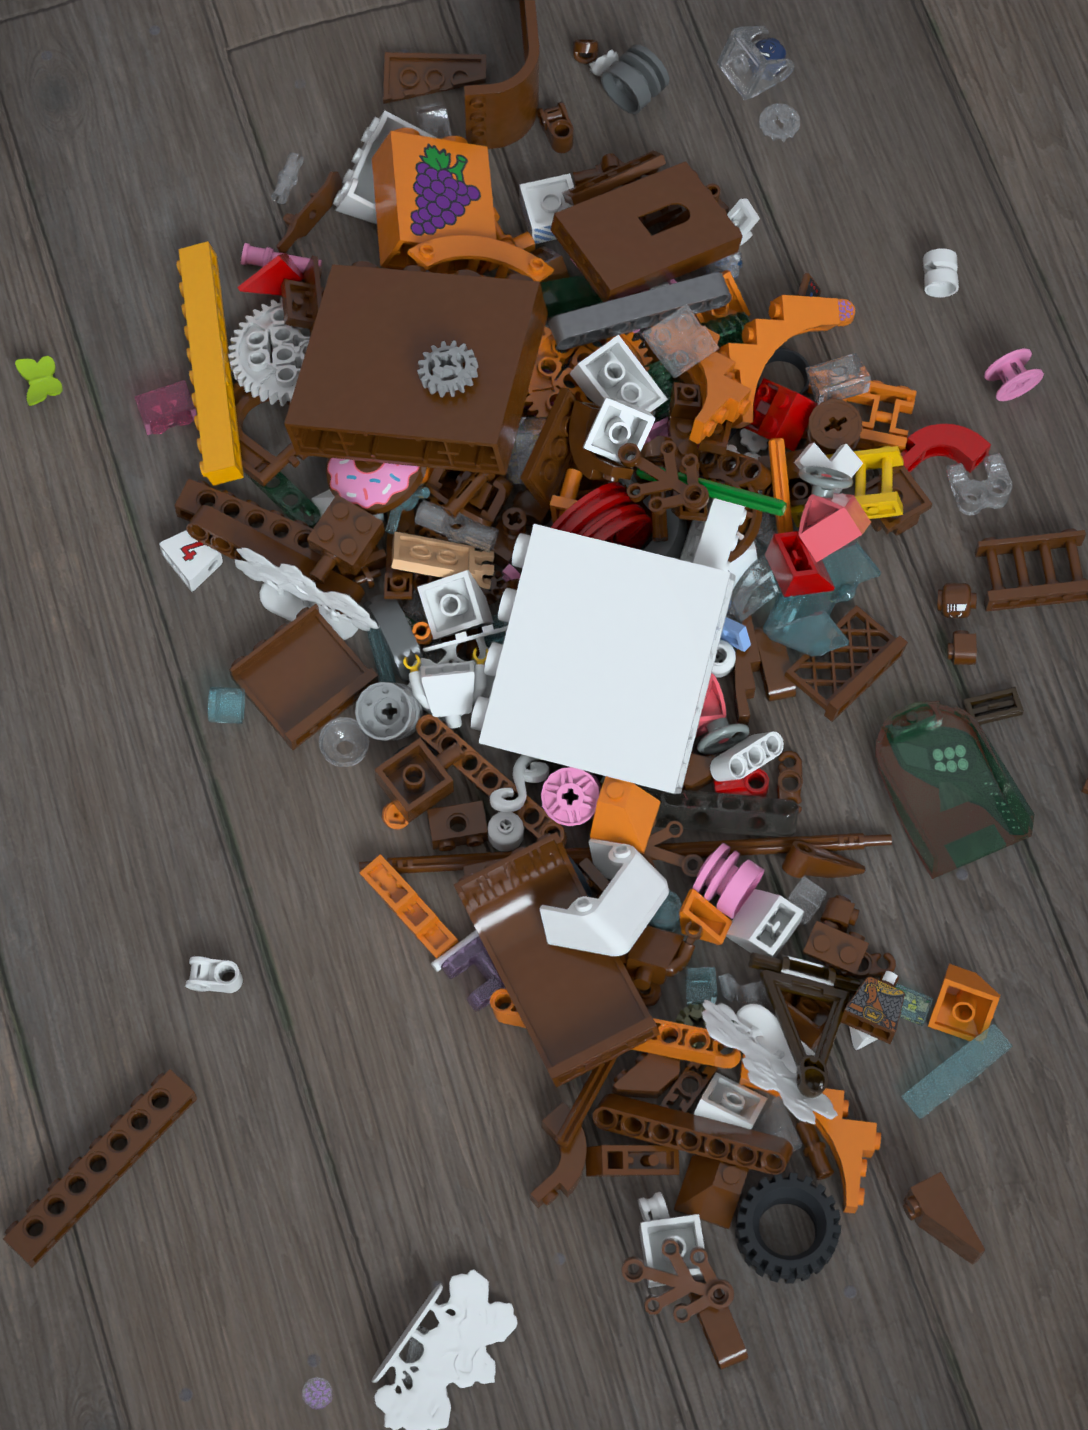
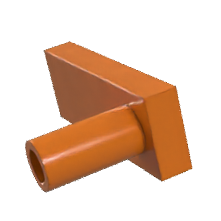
M567 469L560 496L552 495L550 509L553 524L569 507L577 502L576 497L583 475L582 472L575 469Z

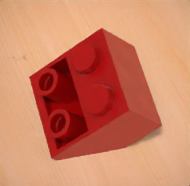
M763 378L754 396L753 423L743 428L767 440L783 438L785 448L795 451L809 423V417L818 403Z
M799 531L773 535L765 557L784 597L834 590V584L823 561H815L800 538Z

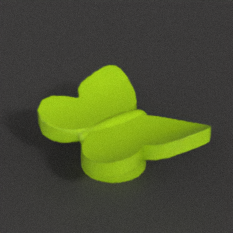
M44 356L38 363L33 359H18L15 361L19 374L29 381L30 387L27 392V403L29 406L44 401L47 395L56 396L63 391L61 382L53 377L56 366L51 357Z

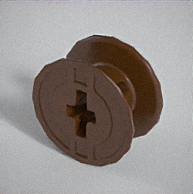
M830 399L821 402L813 409L809 417L807 428L809 443H815L825 455L834 454L843 444H847L852 451L855 450L862 432L860 413L852 404L844 400Z

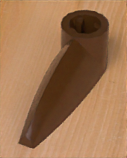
M802 841L793 842L781 866L787 874L795 878H803L805 875L822 878H840L863 874L866 871L865 866Z

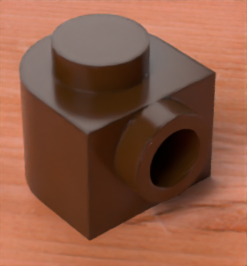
M965 630L954 631L952 643H947V659H952L953 665H975L977 657L976 634H969Z
M836 895L835 897L828 898L820 921H830L839 926V931L847 933L849 925L855 926L860 910L855 909V904L848 898Z

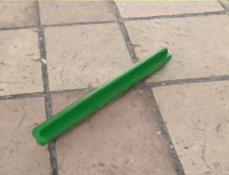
M637 469L636 475L640 478L653 482L658 481L642 470ZM678 472L679 480L688 485L687 474ZM698 477L699 484L707 488L711 498L777 516H783L787 508V503L783 500Z

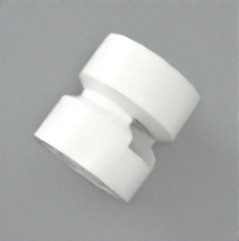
M934 249L923 256L924 289L929 296L947 297L958 291L957 255L954 251Z

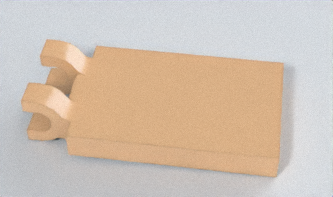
M394 532L391 568L442 578L469 570L480 587L490 589L491 579L483 578L482 576H493L494 565L483 564L482 562H493V551L480 552L475 551V546Z

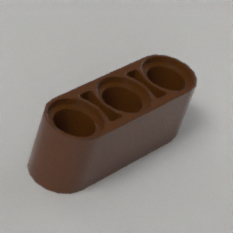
M780 623L754 627L761 658L760 673L768 702L796 697L795 684L785 676V672L791 665Z
M721 1288L713 1292L715 1297L720 1298L723 1296ZM692 1292L688 1294L691 1302L702 1296ZM709 1306L696 1313L720 1370L748 1359L745 1345L728 1306L723 1309H715Z

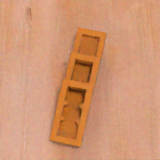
M381 854L359 872L380 898L436 959L459 942Z

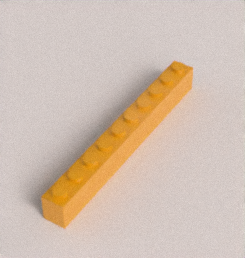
M207 241L179 249L180 260H177V268L182 276L179 288L185 301L182 304V312L185 319H187V326H184V332L190 348H187V356L192 364L189 376L195 388V392L192 393V401L198 414L194 416L196 428L200 432V438H197L198 449L203 458V461H200V470L203 477H207L214 486L244 478L231 367L228 356L229 351L217 254Z

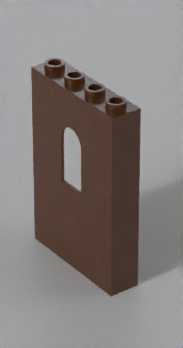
M686 161L554 213L551 225V232L603 303L643 292L738 253L743 237L739 227L733 224L727 216L725 209L717 203L712 192L704 186L697 172L692 170ZM674 204L681 205L688 210L690 214L688 221L652 236L639 220L642 216Z

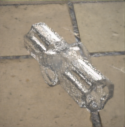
M426 500L420 504L415 517L416 524L446 535L447 539L451 542H463L489 553L493 550L499 535V529L482 525L461 513L454 519L445 513L441 506ZM453 524L463 525L460 529L451 528Z

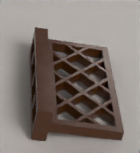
M856 605L785 672V676L825 710L824 716L833 722L903 655L908 642L900 635L895 638ZM855 616L864 622L865 629H851L850 621ZM835 635H846L847 646H834L832 637ZM851 636H866V646H852ZM870 636H880L887 643L883 647L871 646ZM829 652L830 662H815V653ZM834 652H848L849 663H835ZM853 653H867L868 661L866 663H854ZM799 668L811 669L812 679H802L795 672ZM816 669H830L831 680L817 679ZM835 669H849L850 678L848 680H836ZM817 686H832V695L826 700L818 693Z

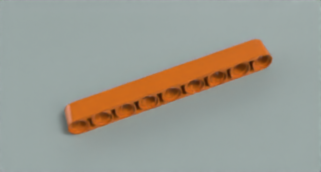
M496 990L490 997V1005L495 1018L504 1024L526 1028L507 990ZM510 1003L508 1008L499 1009L501 1004ZM655 1018L653 1019L660 1035L632 1049L721 1068H733L741 1060V1052L733 1048L734 1050L730 1054L720 1053L727 1046L711 1038L705 1028ZM669 1036L677 1037V1040L672 1043L664 1042ZM696 1042L705 1043V1046L700 1049L692 1047Z

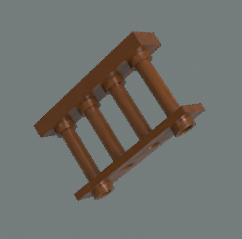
M653 150L562 192L566 203L574 206L612 191L620 185L624 186L632 183L639 176L655 174L659 171V167L666 164L663 154ZM674 204L642 216L639 220L647 229L659 222H669L675 218L676 214L683 211L680 206Z
M1071 528L1060 533L1005 539L988 537L978 541L975 557L986 556L992 589L987 591L984 600L985 611L1088 600V580L1083 578L1077 546H1082L1086 536L1085 530L1077 531ZM1066 548L1072 575L1071 582L1060 583L1056 580L1050 549ZM1040 551L1046 582L1044 585L1033 586L1030 584L1024 552ZM1013 553L1019 586L1006 589L1002 584L997 555Z

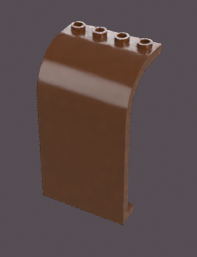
M519 0L525 60L522 69L510 79L500 83L464 86L465 134L468 144L486 146L488 149L505 147L525 136L535 123L537 109H539V36L535 0Z
M557 832L552 835H543L537 839L536 843L526 848H517L510 856L503 860L492 861L483 870L475 874L464 875L457 883L453 884L556 1088L660 1035L654 1019L647 1010L619 956H609L548 944L539 908L542 905L568 909L576 899L587 896Z

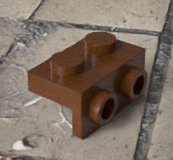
M823 920L822 923L816 921L803 954L856 976L869 943L864 941L865 937L851 931L849 934L839 931V926L830 921Z

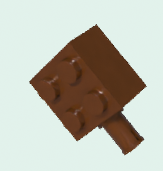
M336 495L307 538L310 549L321 555L313 570L310 571V577L324 584L335 565L356 576L385 533L383 521L341 496Z
M419 738L375 768V780L409 823L454 792L453 779L446 769L460 759H463L465 755L459 745L454 742L450 747L435 756Z

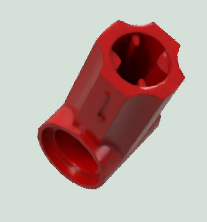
M757 769L746 777L737 780L720 782L713 778L716 802L747 798L758 801L766 797L769 789V777L761 769ZM759 780L764 785L759 789H754L750 787L749 783Z

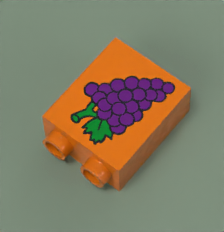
M399 128L390 131L372 157L380 267L403 270L406 266L417 265V262L407 254L408 250L420 243L439 237L469 235L497 240L488 147L468 144L467 140L460 136H448L442 139L420 136V133L412 128ZM470 259L451 260L448 271L466 270ZM481 260L476 272L483 275L492 262ZM435 265L429 268L428 270L430 272H434L437 270L438 265Z

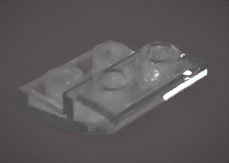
M688 304L683 305L642 333L643 338L654 354L674 378L719 349L707 328L700 325Z

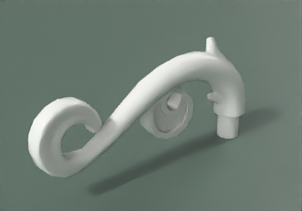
M522 754L516 760L513 767V779L518 797L511 801L505 800L504 798L513 797L514 791L512 788H501L495 790L490 795L491 806L500 812H513L521 809L527 794L525 781L539 783L546 780L549 776V767L546 763L537 762L542 759Z

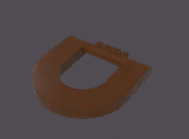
M237 382L233 385L243 472L260 485L265 486L288 463L296 468L300 464L296 457L304 461L308 456L296 455L292 442L277 456H273L242 431L243 421L248 412L255 406L270 400L268 398L262 402L260 395L255 398L252 397L251 391L246 393L244 386H239Z

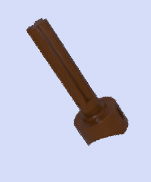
M656 436L653 440L643 445L641 449L642 457L658 467L665 468V461L660 451V446L667 440L673 441L672 438ZM668 447L665 452H672L673 447ZM665 491L650 494L651 498L656 496L666 498ZM656 503L653 508L658 509L662 504ZM667 511L659 516L652 514L654 542L668 541Z

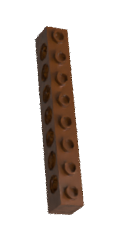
M171 1069L165 1074L160 1073L152 1081V1088L145 1095L143 1093L138 1095L130 1105L132 1108L124 1116L122 1114L117 1116L110 1125L111 1129L104 1136H98L90 1144V1151L83 1158L81 1156L76 1158L70 1164L69 1172L62 1179L57 1178L47 1189L48 1193L41 1200H35L27 1208L26 1212L28 1214L20 1222L16 1220L5 1231L6 1236L3 1240L31 1268L45 1256L197 1100L195 1092ZM165 1097L169 1099L168 1104L164 1108L154 1107V1103L158 1098ZM140 1118L148 1120L145 1128L140 1130L133 1128L136 1120ZM117 1140H127V1146L123 1150L116 1151L113 1149V1144ZM104 1160L107 1162L104 1170L100 1172L92 1170V1166L96 1161ZM78 1181L86 1183L85 1189L82 1192H71L74 1183ZM55 1203L65 1204L62 1213L58 1215L50 1213L51 1207ZM33 1225H44L43 1232L40 1235H29Z

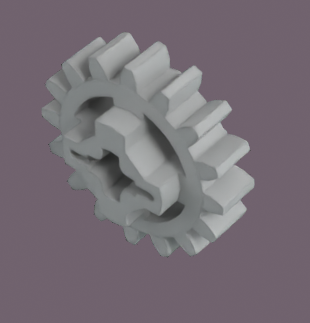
M442 341L440 348L432 345V352H424L425 360L418 361L420 369L417 371L423 387L428 388L430 394L438 391L440 397H443L446 392H449L451 397H454L456 390L464 393V386H472V378L478 377L476 370L479 368L477 359L474 356L473 350H467V346L464 343L458 347L456 341H453L450 346H447L445 341Z

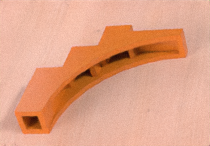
M781 295L770 301L769 317L771 320L754 319L743 326L742 340L745 344L727 343L720 347L717 353L736 362L733 370L735 374L734 380L751 389L748 399L751 401L749 410L744 416L740 415L732 423L731 428L741 429L753 423V401L758 380L768 360L784 342L792 336L807 332L828 331L840 324L838 298Z
M684 317L651 326L647 340L662 348L676 359L689 373L695 385H700L701 411L695 418L689 440L699 444L706 436L710 437L713 434L718 423L723 424L725 420L733 423L740 415L744 416L751 405V401L748 400L751 389L734 380L735 374L733 370L736 362L717 353L720 350V347L717 346L720 335Z
M741 1059L739 1084L744 1087L764 1091L782 1099L777 1091H766L752 1084L748 1077L749 1071L744 1067ZM826 1088L822 1094L830 1099L833 1109L837 1112L838 1116L830 1120L813 1111L816 1117V1124L814 1126L829 1145L838 1165L843 1187V1212L855 1214L858 1205L863 1206L865 1188H860V1177L866 1176L867 1159H862V1157L872 1158L874 1151L880 1149L881 1133L876 1132L877 1123L842 1119V1117L847 1118L849 1100H844L845 1091Z

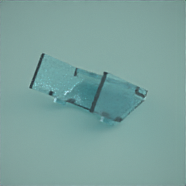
M857 541L841 547L822 559L835 588L833 591L784 597L782 591L780 592L763 627V632L770 640L809 656H822L829 651L849 644V640L829 617L835 603L847 602L852 599L859 583L881 575V571Z

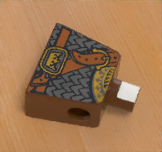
M884 971L880 980L867 977L846 1006L841 1023L891 1044L897 1030L905 996L902 990L895 988L899 977L890 971Z

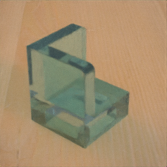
M715 967L687 968L685 975L687 1005L704 1003V1000H709L715 1004L717 998Z

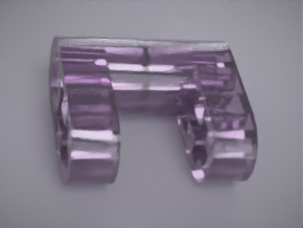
M480 936L462 947L441 965V969L448 978L453 979L474 964L487 980L467 998V1002L475 1012L482 1010L490 1004V997L496 990L506 989Z

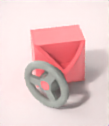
M807 466L799 470V476L804 481L813 484L812 494L809 496L802 513L799 536L815 561L818 562L861 536L871 521L854 495L834 493L835 489H845L852 486L853 480L849 475L830 468Z
M711 674L695 736L697 738L709 732L697 745L698 751L702 754H715L728 750L746 739L749 735V727L740 723L729 725L726 718L724 697L714 674ZM736 732H740L738 735H736L735 737L732 738V736H733Z

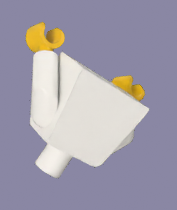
M487 648L485 649L486 657L484 659L477 658V649H474L472 659L476 662L475 666L473 661L421 666V659L416 654L417 663L415 666L411 667L408 665L407 657L403 660L405 667L410 670L408 676L413 696L425 709H431L432 716H444L445 725L449 728H458L462 725L461 714L471 713L472 705H475L478 697H482L487 688V675L484 673L486 657L489 651Z

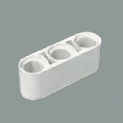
M773 731L749 736L712 760L710 766L711 775L720 782L746 777L782 753L784 743L781 735Z

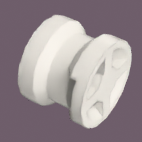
M661 1192L654 1193L653 1197L649 1199L644 1197L638 1199L644 1222L670 1218Z

